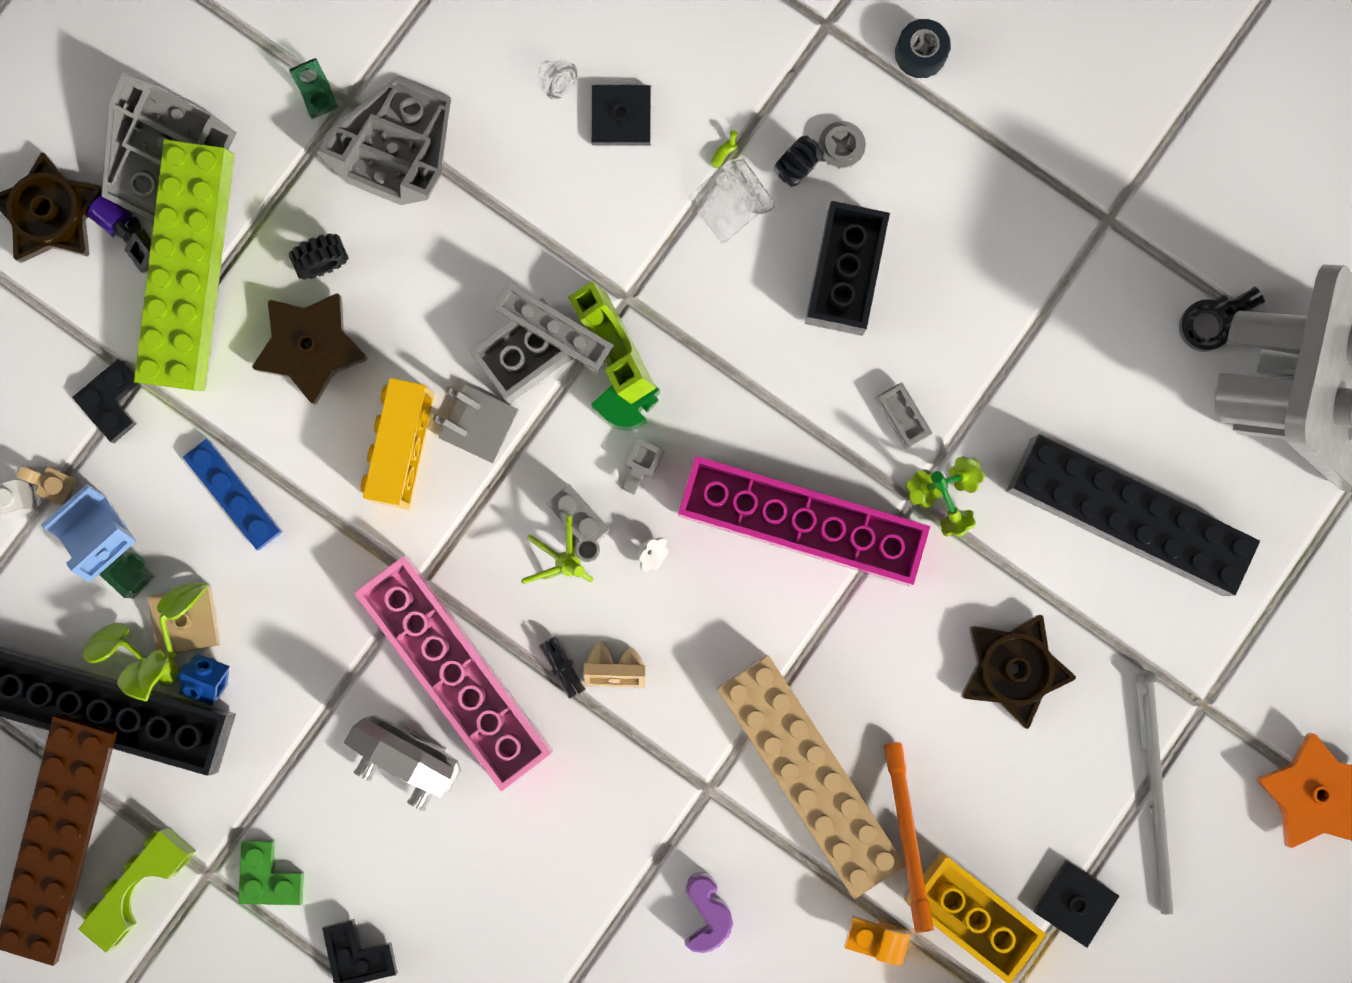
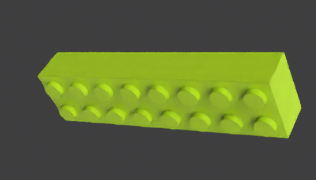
M164 140L134 378L136 383L205 391L235 154L225 148Z

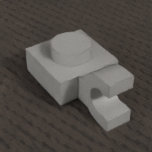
M637 438L625 462V467L632 471L624 485V491L635 495L643 475L652 479L665 450Z

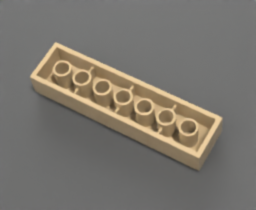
M769 655L761 658L717 687L724 701L854 900L905 866L900 855Z

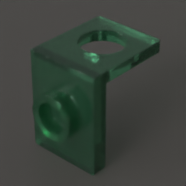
M317 58L289 69L302 94L311 119L338 108L331 86ZM305 70L317 72L316 78L310 82L301 80L300 76Z

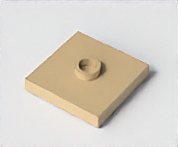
M211 586L185 614L175 620H166L171 645L175 653L220 645ZM166 593L148 596L156 650H162L163 652H166L167 649L159 622L161 613L157 611V605Z

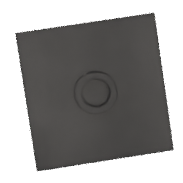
M592 85V145L651 146V85Z
M1065 860L1033 912L1088 948L1120 896Z

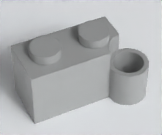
M568 484L547 503V506L565 525L566 515L570 514L572 516V533L579 540L576 545V554L584 562H594L601 553L598 542L611 530L572 486ZM586 542L594 543L597 548L594 557L589 559L583 558L580 554V548Z

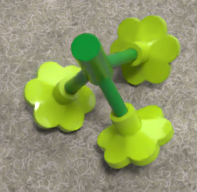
M958 457L955 460V466L950 468V477L945 478L940 471H935L929 475L925 471H918L912 479L906 482L909 501L914 505L920 504L924 508H929L933 506L935 500L943 495L948 507V516L940 520L941 532L944 536L954 535L961 537L966 534L967 530L974 528L976 525L973 511H962L954 507L947 488L948 484L954 482V486L958 491L976 492L979 488V483H982L985 478L983 471L979 469V461L975 458Z

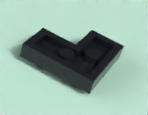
M119 358L72 397L111 443L118 441L137 424L118 401L140 383L134 382L135 375Z
M355 919L326 925L322 928L334 983H365L394 976L398 973L392 943L388 942L361 949Z

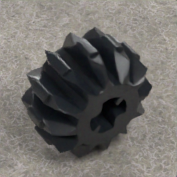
M807 135L802 136L776 162L774 171L784 183L786 182L790 187L796 186L821 161L824 151L814 139L812 140Z

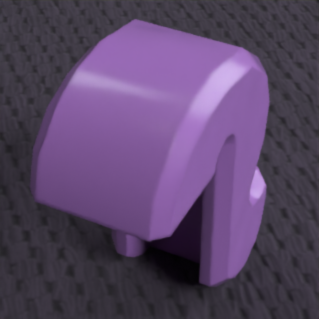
M697 872L689 877L686 893L708 924L689 936L684 943L692 952L707 953L720 947L730 936L733 920L728 905L722 899L711 895V893L718 891L716 881L708 873Z

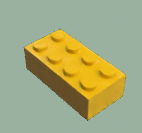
M389 378L388 385L383 386L380 402L384 403L382 414L376 416L374 423V432L377 433L375 445H370L367 454V462L370 463L368 475H363L360 491L364 493V499L376 504L409 510L435 395L426 385Z
M940 852L923 874L933 925L1006 983H1011L1047 934L947 855ZM910 893L904 899L909 906L911 903Z

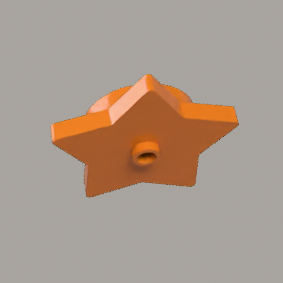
M1307 733L1292 762L1284 768L1258 777L1256 781L1277 803L1282 812L1285 846L1294 848L1324 833L1352 841V765L1339 763L1316 734Z

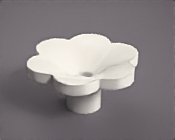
M650 538L646 543L643 542L639 545L638 560L640 561V569L644 572H648L650 569L653 571L658 570L661 567L662 561L667 558L669 550L666 548L667 542L664 538Z

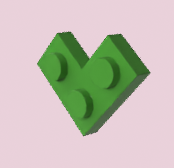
M243 840L241 841L238 904L301 905L303 903L304 872H273L275 841Z

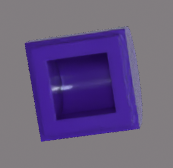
M102 195L90 205L87 212L88 218L113 238L116 235L113 231L115 223L122 221L125 225L132 217V214L125 208L102 197Z

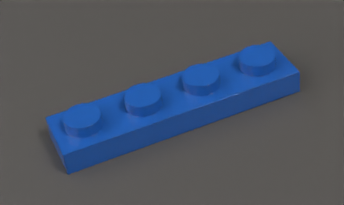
M206 438L183 456L188 465L256 550L260 551L283 532L209 439Z

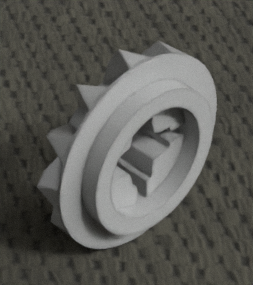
M838 121L828 125L822 131L818 142L819 147L824 151L823 158L827 165L831 164L838 169L852 167L861 160L866 147L862 131L856 125L846 121ZM848 136L846 147L849 150L842 149L835 154L837 144L834 141L841 142Z

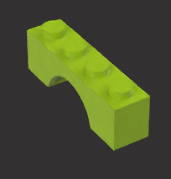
M591 281L568 296L581 323L588 330L614 345L613 350L606 359L607 368L605 371L616 393L632 404L656 389L607 292L594 281Z
M166 828L159 832L157 830L153 831L144 841L143 845L146 848L139 856L135 854L124 865L123 869L126 872L119 880L116 878L112 880L102 893L105 897L99 904L94 903L83 914L82 918L85 921L78 930L105 953L116 948L137 923L131 910V898L137 884L144 877L155 876L169 879L177 875L195 854L196 850L172 829Z

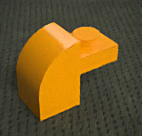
M852 916L844 947L845 949L875 957L876 960L903 965L911 932L908 929L879 921V923H874Z

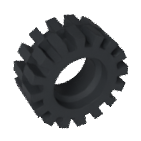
M332 233L326 236L319 235L316 239L310 238L308 242L303 241L299 244L300 246H295L289 252L298 278L303 280L307 278L313 279L316 276L321 277L327 272L331 273L333 269H339L342 267L341 265L346 264L347 260H349L340 236L338 234L332 235Z

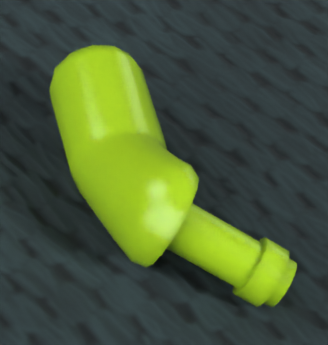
M736 130L730 132V140H727L717 148L710 162L714 168H720L726 156L737 148L738 144L735 140L738 133Z

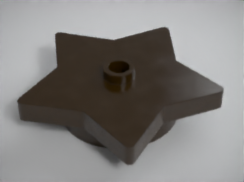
M44 152L40 153L27 176L18 181L14 187L0 192V212L9 220L12 226L14 260L22 263L53 248L82 256H89L86 226L87 212L90 205L102 195V186L67 179L49 156Z
M336 293L306 308L269 300L268 310L272 337L254 362L252 368L257 372L290 377L309 402L316 405L329 381L337 372L362 363L368 357L345 334L342 296ZM312 340V346L309 349H304L305 344Z
M1036 615L1008 632L978 626H971L969 628L977 664L961 693V697L970 700L999 703L1024 729L1030 728L1045 694L1076 679V676L1050 653L1043 615ZM1012 663L1018 666V672L1014 675L1010 673V665Z

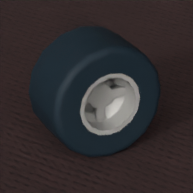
M917 19L910 22L902 30L895 47V59L899 68L907 75L915 78H928L937 74L944 66L951 50V41L947 30L939 22L931 19Z

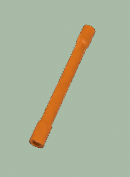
M900 742L884 745L888 772L891 776L911 896L910 906L915 933L933 931L934 927L921 867L906 779L903 746Z

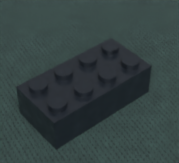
M836 201L830 202L804 324L863 336L868 326L890 216L889 212Z

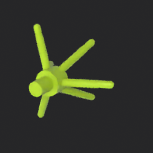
M570 514L566 515V552L559 554L534 536H527L530 542L556 560L555 567L523 578L521 580L522 584H527L541 578L546 580L561 574L582 577L588 582L593 581V577L585 572L584 567L581 566L580 559L575 556V536L572 534V516Z

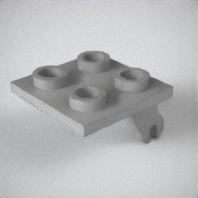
M464 384L461 392L447 387L445 393L455 398L457 402L448 420L434 414L432 420L443 426L438 438L488 462L494 463L519 409Z

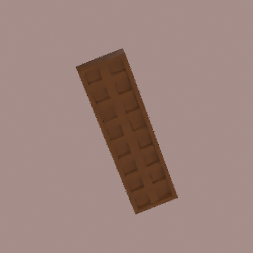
M61 714L53 716L0 925L1 951L51 966L59 962L117 731Z

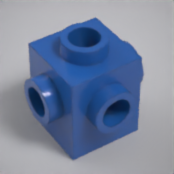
M195 653L190 662H185L179 670L177 679L180 680L179 694L185 695L191 700H197L214 706L228 685L230 666L213 658Z

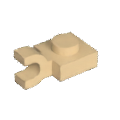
M20 466L16 477L38 485L34 494L61 506L70 499L79 480L48 466L44 474L24 466Z

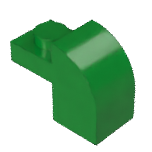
M611 385L591 406L609 426L624 431L634 430L646 423V418L640 412L643 409L646 412L650 411L659 402L657 396L660 394V389L656 386V389L630 404L620 397L613 385Z

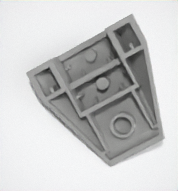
M122 74L109 101L102 197L154 222L164 140L222 147L229 150L237 132L213 114L165 89Z
M397 75L333 126L318 148L317 154L346 183L399 205L428 200L441 178L451 97Z

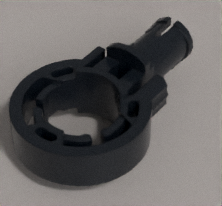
M1254 286L1215 309L1217 305L1228 299L1225 295L1215 300L1205 299L1197 301L1188 307L1180 318L1179 332L1181 338L1194 350L1202 352L1215 350L1227 342L1230 326L1226 327V324L1233 320L1234 315L1238 311H1250L1258 305L1265 303L1263 295H1260L1252 301L1250 300L1251 297L1260 293V290ZM1193 309H1199L1191 316L1193 318L1200 313H1208L1217 319L1219 331L1214 338L1207 340L1210 343L1218 339L1217 344L1201 345L1195 342L1196 340L1204 343L1206 339L1196 334L1193 329V319L1189 320L1188 328H1186L1187 318ZM1225 311H1226V313H1227V315H1228V317H1226V318H1225L1224 315L1222 314V313L1225 312Z

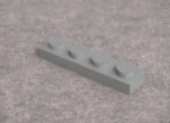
M510 282L493 307L498 313L597 373L614 348V345Z

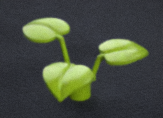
M207 583L182 584L168 591L159 601L157 611L161 613L159 622L167 649L166 652L155 650L145 657L129 642L123 640L130 631L128 626L123 623H112L97 631L90 638L82 650L83 659L89 663L101 662L110 657L117 650L118 646H124L141 662L129 665L120 674L117 684L126 695L138 700L148 701L150 692L157 681L161 686H168L177 680L180 670L173 660L177 654L171 645L166 620H175L185 614L210 586Z

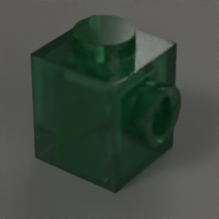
M134 551L122 553L99 574L123 598L134 599L155 577L144 567L146 561Z

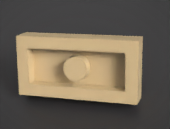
M600 641L595 645L588 657L587 663H584V686L645 688V665H643V661L637 651L630 647L621 655L618 664H613V658L605 643Z

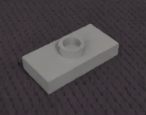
M902 382L875 398L905 449L932 434Z

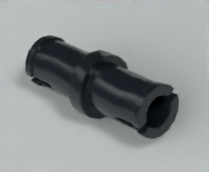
M555 636L549 639L550 641L542 643L539 647L553 668L551 670L552 675H557L570 699L576 696L577 693L580 694L586 690L572 667L574 665L572 659L568 660Z

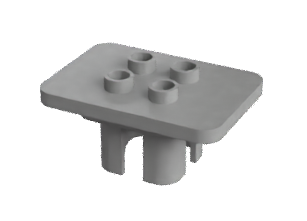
M1324 264L1316 276L1308 316L1238 311L1231 322L1227 339L1228 345L1261 349L1256 371L1258 374L1294 377V380L1220 373L1215 393V411L1217 417L1222 422L1234 423L1233 431L1237 434L1286 440L1293 449L1338 489L1352 492V272L1345 265Z

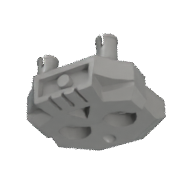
M377 715L363 718L353 725L344 741V744L363 756L354 770V774L357 776L363 775L362 779L371 781L379 766L416 786L407 803L413 807L421 796L416 806V809L420 811H425L433 794L441 797L444 792L448 793L451 791L461 772L458 760L445 753L446 748L435 742L431 743V740L426 737H420L421 735L415 731L410 732V728L401 723L396 725Z

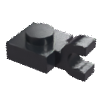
M136 216L130 218L127 224L128 227L122 221L116 222L113 231L126 242L125 252L141 273L148 271L152 239L144 229L140 230L141 224Z

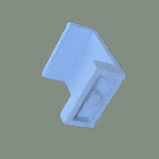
M88 484L41 524L43 529L60 539L72 557L66 562L70 571L89 582L95 579L136 542L106 496Z

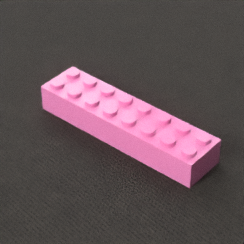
M401 557L354 593L501 792L553 752V749L409 557Z

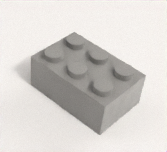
M543 298L540 299V301L547 304ZM513 321L504 325L469 351L508 404H511L573 358Z

